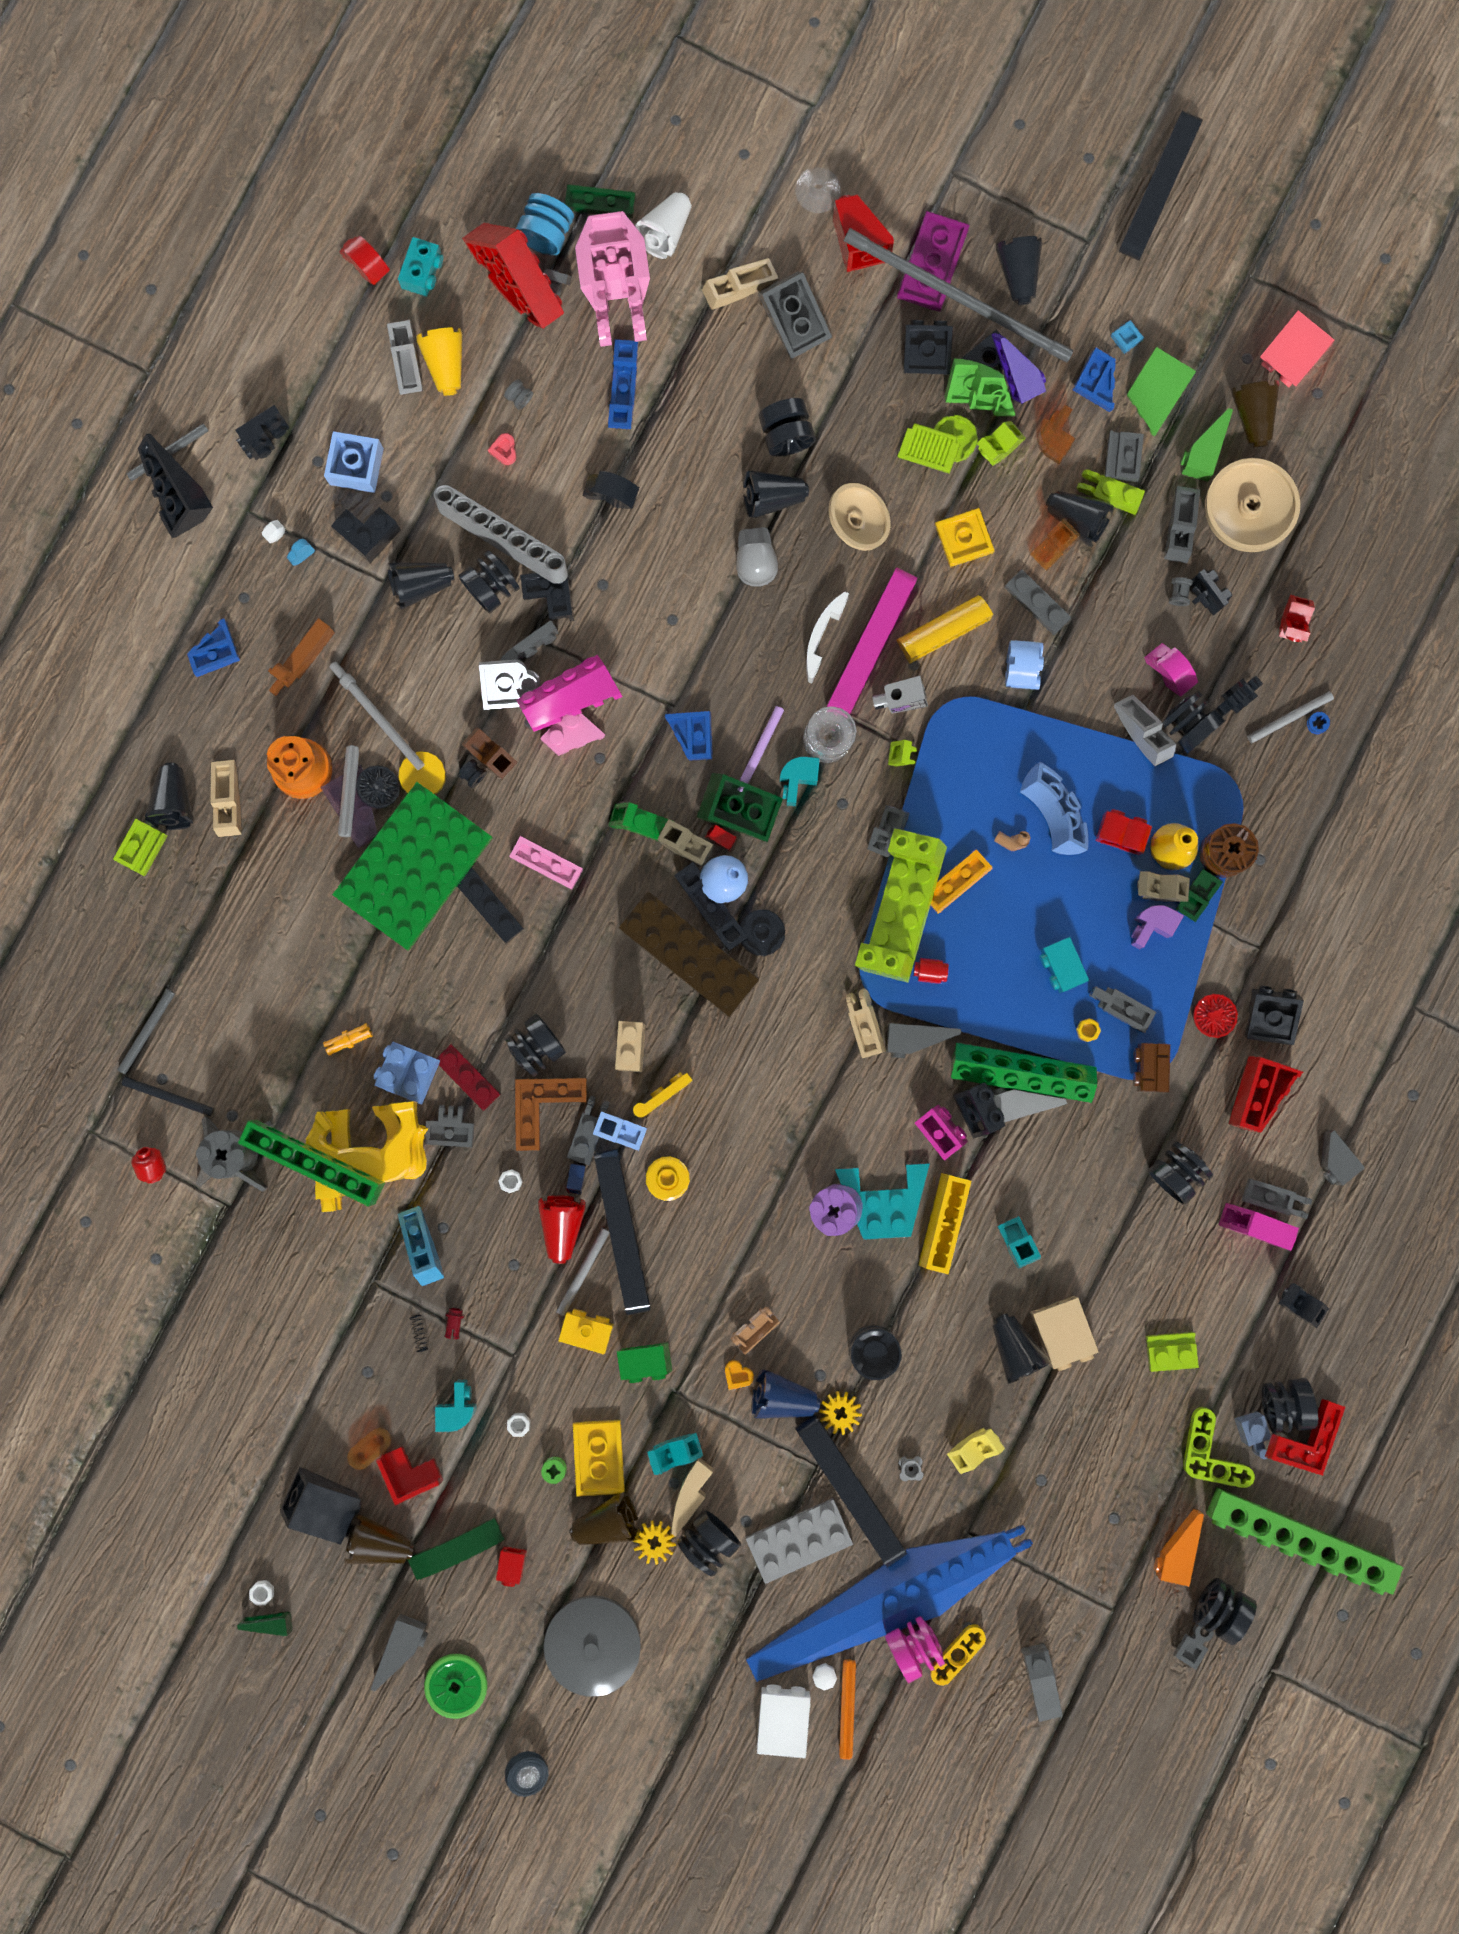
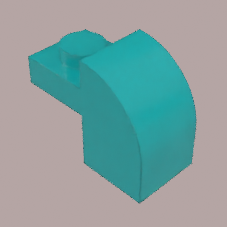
M798 757L792 759L784 766L780 774V782L789 783V785H784L782 799H787L786 806H796L798 784L817 785L820 758Z
M1019 1216L997 1227L1018 1269L1041 1259L1031 1234L1028 1235Z
M457 1380L454 1383V1404H438L435 1407V1432L457 1431L467 1425L473 1418L477 1404H467V1401L471 1400V1386H467V1380Z
M697 1433L663 1441L654 1445V1448L647 1452L654 1475L662 1474L675 1466L692 1463L703 1456Z

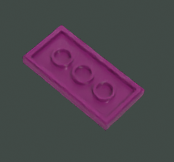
M926 211L909 262L950 284L970 225ZM907 274L904 275L897 299L941 312L946 295Z

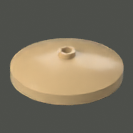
M1247 458L1229 464L1213 479L1205 497V515L1213 533L1227 546L1244 552L1265 551L1281 543L1295 527L1300 513L1299 492L1293 479L1280 466L1264 459Z

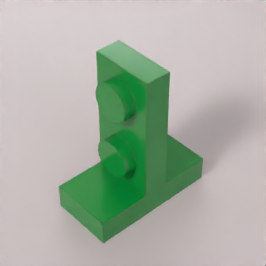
M630 802L615 804L609 827L625 829L658 841L657 839L668 821L667 818L637 808L638 805Z

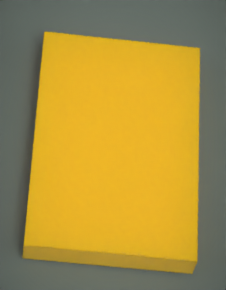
M621 1420L573 1422L576 1497L625 1493Z

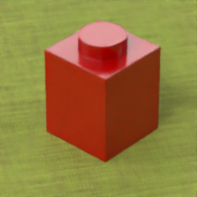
M503 1546L500 1553L496 1581H501L502 1585L514 1587L515 1584L520 1585L527 1550Z

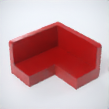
M403 1446L381 1455L376 1460L395 1505L440 1485L444 1480L434 1458L412 1468Z

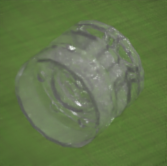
M825 707L815 712L804 729L803 734L804 748L809 756L820 758L819 762L823 763L836 762L843 758L855 741L857 731L854 720L849 713L837 707ZM831 734V740L825 741L823 739L825 735Z

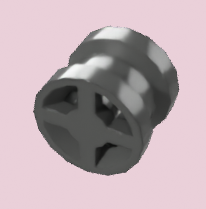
M517 379L506 389L504 397L508 401L514 402V406L520 410L529 403L533 396V391L528 388L526 389L523 386V382Z

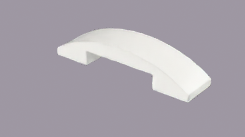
M844 592L834 599L821 614L813 629L806 659V674L809 683H813L821 664L822 657L815 655V652L830 617L836 620L840 619L849 593Z

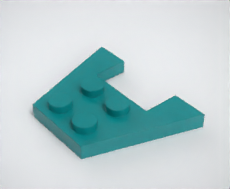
M930 1163L906 1165L907 1189L860 1191L859 1168L835 1169L840 1184L853 1188L862 1200L863 1209L857 1226L863 1240L911 1237Z

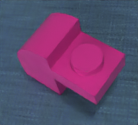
M1161 643L1144 657L1146 663L1162 675L1165 686L1180 697L1198 683L1193 667L1175 647L1171 650Z

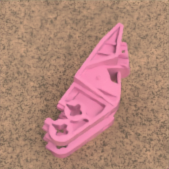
M623 211L588 216L575 250L580 288L596 312L600 346L612 345L607 300L628 298L635 342L646 341L642 305L650 281L644 237Z

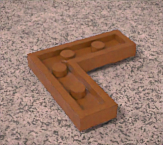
M587 1078L515 1079L516 1151L540 1150V1103L587 1102Z

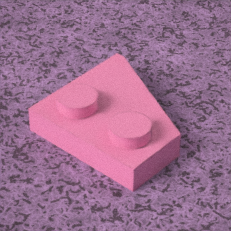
M582 713L576 716L567 714L563 716L562 721L553 724L540 739L559 756L597 739L601 740L605 737V734Z

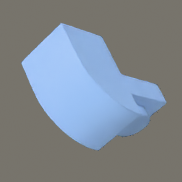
M601 1112L593 1135L639 1151L647 1128Z

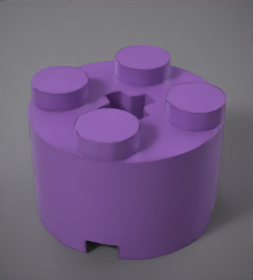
M834 1184L823 1189L814 1197L809 1210L812 1222L818 1230L827 1236H838L848 1232L858 1224L862 1214L863 1203L859 1194L853 1188ZM838 1206L840 1211L835 1213L833 1209Z

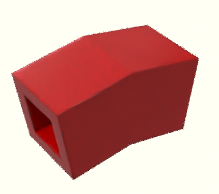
M713 824L705 835V838L727 851L731 850L737 839L734 835Z

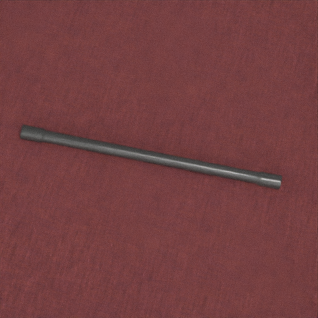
M849 228L843 240L844 242L869 253L1045 349L1049 354L1067 363L1071 358L1073 349L1044 336Z

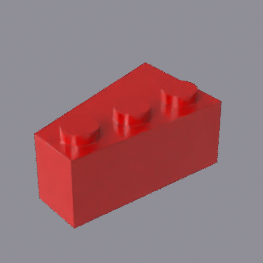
M1249 1056L1228 1124L1247 1131L1262 1133L1277 1111V1106L1284 1096L1289 1094L1291 1086L1297 1078H1300L1303 1071L1262 1057Z

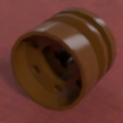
M1236 823L1225 824L1208 834L1202 841L1199 851L1200 861L1207 871L1217 877H1233L1253 865L1257 859L1259 847L1254 833L1246 826ZM1233 845L1235 849L1233 853H1230L1228 850Z

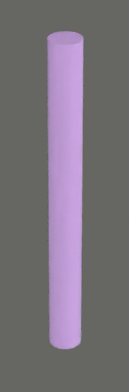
M778 706L775 707L740 781L749 783L784 709Z

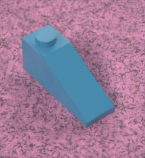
M417 1206L398 1213L413 1276L421 1286L444 1278L439 1256L421 1207Z

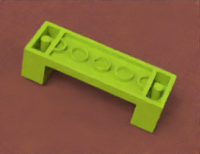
M894 828L888 852L894 856L881 905L870 943H861L855 966L864 972L909 982L947 846L940 839Z

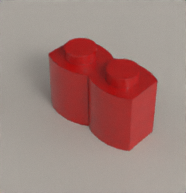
M1112 809L1111 812L1107 811L1104 813L1096 841L1132 854L1141 855L1145 851L1152 826L1148 825L1147 820L1134 817L1129 819L1125 817L1124 812Z

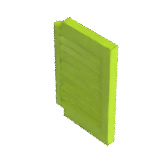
M914 423L912 429H907L897 457L950 474L960 444L956 443L958 436Z

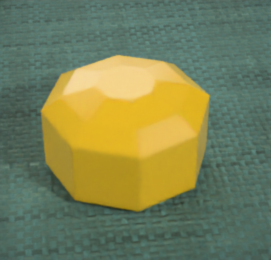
M1091 1018L1080 1021L1076 1028L1078 1038L1085 1042L1097 1039L1101 1032L1098 1022Z

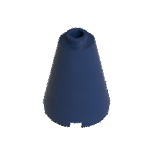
M762 1369L759 1372L755 1382L760 1384L757 1390L753 1389L751 1412L754 1414V1418L813 1416L814 1412H818L820 1398H817L816 1392L768 1370Z

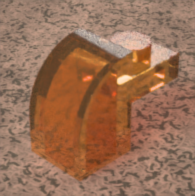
M1064 405L1061 411L1056 410L1049 421L1044 418L1037 436L1041 452L1058 465H1060L1076 439L1062 430L1073 410L1067 405Z
M1063 518L1030 555L1047 572L1076 544L1080 534Z

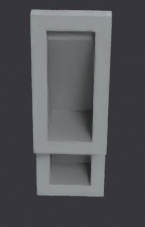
M407 320L387 324L400 395L423 391L412 321Z
M1131 695L1115 703L1114 708L1127 732L1154 766L1174 756L1176 743L1161 730L1163 723L1134 695Z

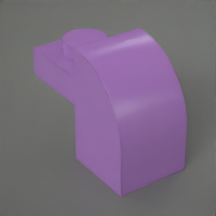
M1161 905L1152 906L1142 911L1134 919L1141 923L1142 926L1138 925L1131 936L1134 940L1131 945L1138 949L1144 948L1153 931L1166 938L1172 937L1184 915Z

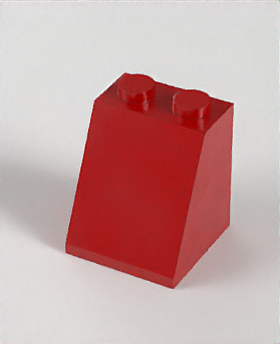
M843 195L835 200L833 224L846 272L885 263L843 240L849 228L892 252L894 245L893 236L858 195Z

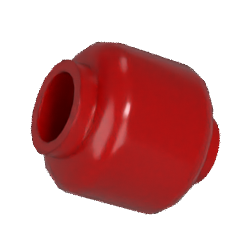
M140 1148L131 1160L134 1172L138 1180L142 1182L155 1183L159 1181L167 1169L162 1153L156 1148Z

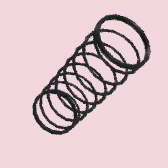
M420 1314V1315L411 1316V1317H409V1320H417V1321H419L418 1319H412V1318L420 1317V1316H422V1315ZM413 1332L412 1334H420V1335H422V1334H425V1332H424V1333H414V1332ZM419 1347L423 1349L417 1350L416 1352L428 1350V1347Z

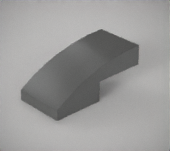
M886 805L880 826L874 827L868 850L889 857L891 854L888 852L894 828L904 830L910 813L891 805Z

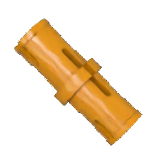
M365 1023L351 1031H343L342 1035L323 1042V1045L327 1047L325 1050L330 1056L348 1047L350 1049L354 1047V1044L373 1037V1034L369 1031L371 1030L369 1025Z

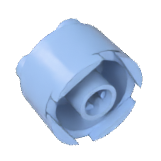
M1010 640L1006 661L1005 687L1039 690V671L1043 670L1044 657L1042 656L1043 643Z

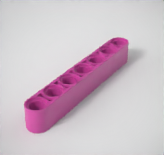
M899 568L895 569L826 710L846 720L848 719L918 577Z

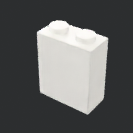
M774 1684L761 1688L757 1754L806 1758L810 1691H805L806 1689L803 1687H791V1690L781 1689V1686Z

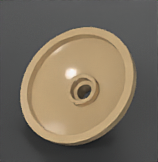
M848 483L833 493L828 508L830 522L836 534L846 544L855 549L867 551L873 550L885 542L890 532V516L885 503L875 491L859 483Z

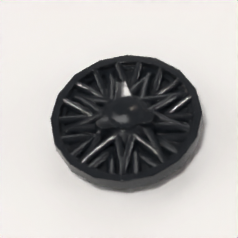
M379 765L370 766L358 776L356 790L363 803L369 807L379 809L386 808L395 802L399 796L400 784L394 772L387 767Z

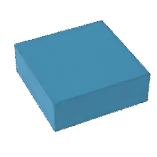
M1131 320L1111 334V338L1124 354L1144 339Z

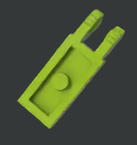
M1083 470L1082 477L1097 483V487L1095 489L1091 485L1078 483L1077 490L1091 496L1092 499L1109 502L1118 509L1136 515L1145 493L1144 490L1110 477H1105L1104 475L1100 476L1094 471Z

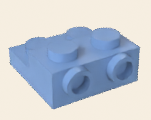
M392 1042L383 1052V1058H385L383 1066L375 1071L374 1080H376L374 1086L411 1101H417L418 1104H423L440 1060L402 1044Z

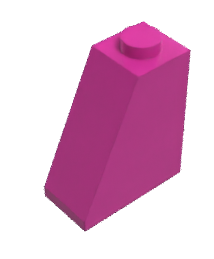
M1228 1203L1225 1204L1218 1224L1221 1227L1292 1251L1299 1230L1295 1226L1261 1213Z

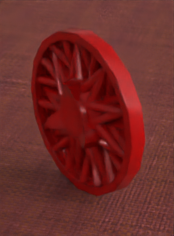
M1211 994L1204 996L1197 1002L1194 1008L1193 1020L1195 1026L1207 1037L1219 1038L1226 1036L1233 1031L1237 1024L1238 1013L1236 1006L1224 995Z

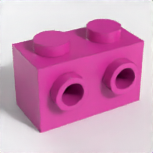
M938 1104L918 1119L915 1124L945 1161L969 1141L966 1139L965 1131L960 1126H956L951 1120L950 1112L945 1107L941 1108Z

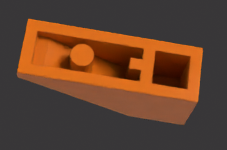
M1192 1510L1162 1548L1160 1556L1156 1557L1154 1572H1156V1576L1160 1580L1190 1586L1204 1517L1200 1510Z

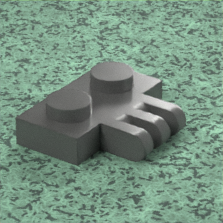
M440 1105L438 1121H426L428 1130L425 1133L424 1144L473 1147L475 1124L463 1123L464 1106H458V1114L454 1115L455 1108L449 1105L448 1115H445V1105Z

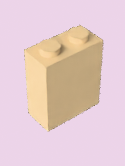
M619 1021L616 1070L642 1072L646 1027L644 1023Z
M1072 1296L1030 1312L1045 1354L1052 1362L1049 1365L1053 1369L1057 1368L1058 1371L1065 1370L1072 1366V1362L1077 1360L1086 1362L1094 1358L1093 1354L1099 1353L1078 1297Z

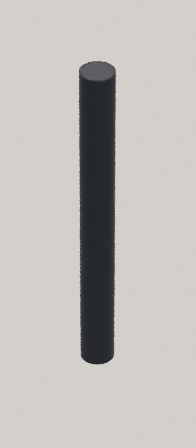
M124 1077L122 1081V1086L211 1117L214 1112L213 1107L128 1077Z

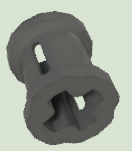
M1182 577L1173 578L1171 583L1173 584L1172 597L1169 598V603L1175 606L1190 605L1188 596L1189 588L1192 586L1193 581Z

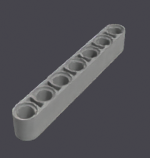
M442 485L435 489L434 498L437 508L442 515L550 582L562 583L568 577L567 566L564 557L560 553L451 486Z

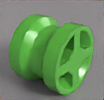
M560 1457L548 1458L541 1470L543 1479L551 1484L560 1482L566 1474L567 1465Z

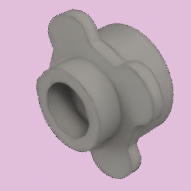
M915 1456L913 1459L900 1458L901 1473L899 1476L902 1481H907L908 1479L919 1481L923 1478V1473L921 1472L922 1459L919 1456Z

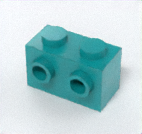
M412 237L398 277L401 289L428 297L429 291L434 289L436 283L435 274L437 268L440 269L443 264L444 257L439 245Z
M1070 937L1040 950L1042 955H1039L1043 967H1048L1051 977H1049V980L1054 990L1058 989V992L1062 993L1089 981Z

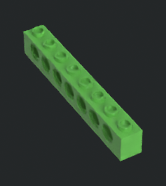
M1218 1487L1215 1489L1206 1512L1212 1519L1211 1523L1225 1529L1226 1525L1235 1528L1234 1533L1248 1538L1249 1535L1257 1538L1256 1542L1270 1548L1271 1544L1278 1546L1281 1553L1293 1557L1295 1553L1302 1556V1561L1309 1565L1316 1566L1317 1563L1325 1566V1571L1336 1576L1339 1575V1572L1345 1574L1348 1581L1360 1586L1364 1582L1370 1585V1590L1384 1595V1592L1394 1594L1404 1568L1395 1561ZM1240 1509L1239 1518L1232 1520V1511ZM1262 1518V1526L1259 1529H1254L1253 1524L1255 1520ZM1280 1528H1285V1535L1277 1539L1276 1532ZM1307 1537V1545L1299 1548V1541ZM1325 1547H1330L1329 1555L1322 1557V1550ZM1352 1556V1564L1345 1567V1559ZM1375 1566L1374 1574L1367 1576L1368 1568Z

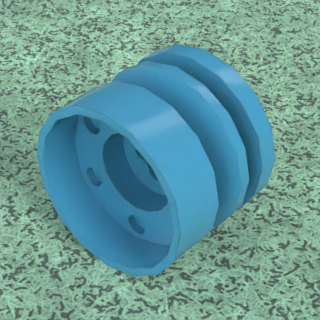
M532 193L528 198V204L524 208L525 215L520 218L516 229L521 230L528 240L526 244L529 248L546 255H558L565 241L564 234L569 231V225L574 219V214L568 206L556 198L546 194Z

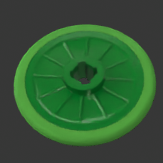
M463 1654L443 1656L431 1665L426 1674L424 1682L425 1696L429 1705L444 1717L457 1719L469 1716L481 1706L487 1693L486 1675L479 1663L469 1656ZM455 1682L461 1687L459 1690L451 1687V1684Z

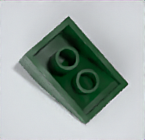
M712 773L697 817L715 825L768 842L783 799L725 774Z

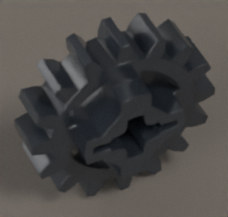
M1257 675L1248 682L1242 678L1221 695L1224 702L1215 709L1222 717L1231 710L1237 714L1258 697L1254 691L1263 685L1262 681Z

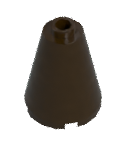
M1274 380V385H1269L1268 381L1241 385V390L1236 391V387H1233L1231 389L1232 396L1248 443L1253 444L1254 448L1268 446V441L1273 439L1279 381Z
M624 1492L619 1493L573 1521L570 1528L572 1540L579 1545L632 1542L637 1540L640 1534V1527L635 1528L634 1521L638 1520V1516L629 1496L624 1497Z
M356 1515L355 1519H358L359 1522L358 1525H352L345 1551L350 1553L349 1559L344 1558V1563L404 1564L406 1559H411L414 1545L410 1544L411 1539L363 1515Z

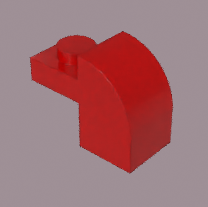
M360 235L346 241L343 248L339 251L342 257L353 264L361 276L372 285H375L390 271L380 255Z
M1294 595L1289 596L1279 627V637L1301 643L1302 640L1308 641L1310 636L1308 625L1315 610L1312 600Z

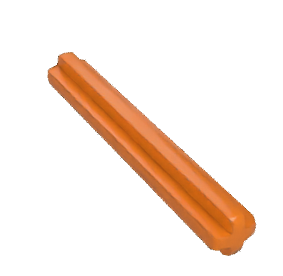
M851 1659L843 1660L839 1748L841 1759H852L856 1662Z

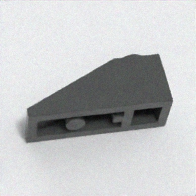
M889 1023L886 1052L891 1053L893 1058H905V1054L914 1053L961 1034V1029Z
M402 1614L399 1615L370 1690L376 1691L415 1654L419 1646H424L428 1633L425 1632L426 1623Z
M1041 1643L1021 1648L1039 1722L1063 1716L1055 1676L1045 1644Z

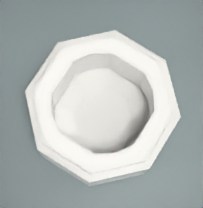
M274 520L264 527L262 535L269 543H274L283 536L285 528L278 520Z
M513 1169L502 1172L498 1180L501 1189L508 1193L518 1191L523 1183L521 1174Z
M514 1413L507 1420L508 1432L513 1437H523L530 1430V1419L525 1413Z
M267 1580L257 1581L249 1590L250 1600L256 1606L266 1605L274 1597V1586Z
M824 1663L816 1666L813 1672L816 1687L822 1690L833 1688L837 1680L834 1667Z

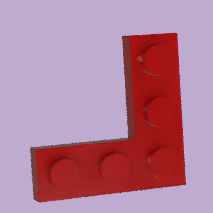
M1322 1399L1318 1409V1425L1315 1429L1311 1430L1307 1444L1272 1433L1265 1457L1323 1476L1345 1406Z

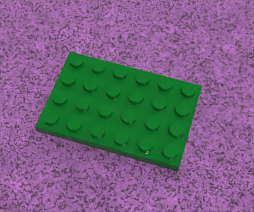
M416 782L332 895L409 951L493 837L420 783Z

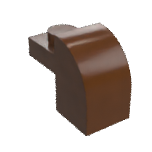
M478 727L461 744L481 764L502 780L518 763Z

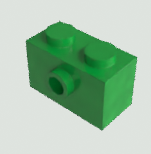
M668 1342L622 1348L617 1351L620 1379L628 1380L629 1383L642 1382L644 1377H651L652 1380L665 1379L666 1375L673 1371Z

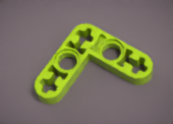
M1196 1408L1191 1417L1183 1461L1185 1472L1196 1479L1241 1488L1251 1486L1255 1480V1475L1251 1468L1240 1463L1210 1458L1216 1417L1208 1408ZM1204 1412L1209 1417V1421H1205L1203 1429L1208 1430L1207 1434L1202 1431H1195L1196 1427L1201 1429L1202 1422L1198 1420V1417L1203 1416ZM1197 1436H1203L1206 1440L1205 1446L1201 1449H1196L1193 1445V1441ZM1195 1460H1197L1199 1465L1207 1467V1476L1205 1475L1206 1471L1203 1469H1196L1193 1472V1469L1189 1467L1190 1464H1194ZM1216 1465H1223L1225 1468V1473L1220 1478H1216L1213 1475V1468ZM1244 1470L1248 1478H1243L1241 1482V1479L1231 1475V1471L1240 1474Z

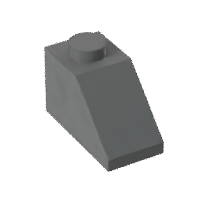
M1327 1130L1324 1133L1321 1167L1325 1171L1323 1175L1332 1185L1335 1183V1185L1343 1186L1365 1167L1335 1130Z

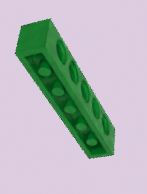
M962 1043L955 1044L951 1061L952 1079L980 1084L985 1082L986 1085L1092 1103L1098 1085L1097 1067Z
M258 1120L247 1122L238 1141L239 1144L366 1206L376 1204L386 1183Z

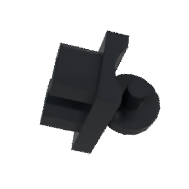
M1204 569L1192 579L1193 584L1191 587L1196 595L1192 603L1195 606L1201 602L1205 609L1207 608L1214 616L1229 603L1228 601L1232 597V593L1225 587L1219 590L1215 584L1219 580L1217 573L1214 570L1206 572Z

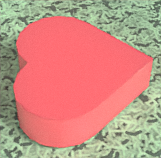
M508 433L501 434L490 446L488 453L504 465L513 464L517 457L514 450V438Z

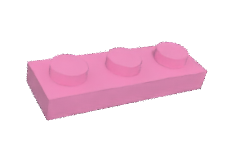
M521 836L509 856L513 860L573 890L583 871V868Z

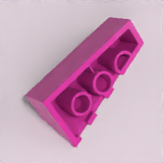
M597 654L594 657L585 659L580 665L567 669L562 675L553 680L544 682L542 686L535 690L524 693L516 701L535 732L562 721L563 716L567 714L576 716L581 714L582 709L594 705L596 708L604 705L603 700L610 697L616 700L621 698L622 695Z

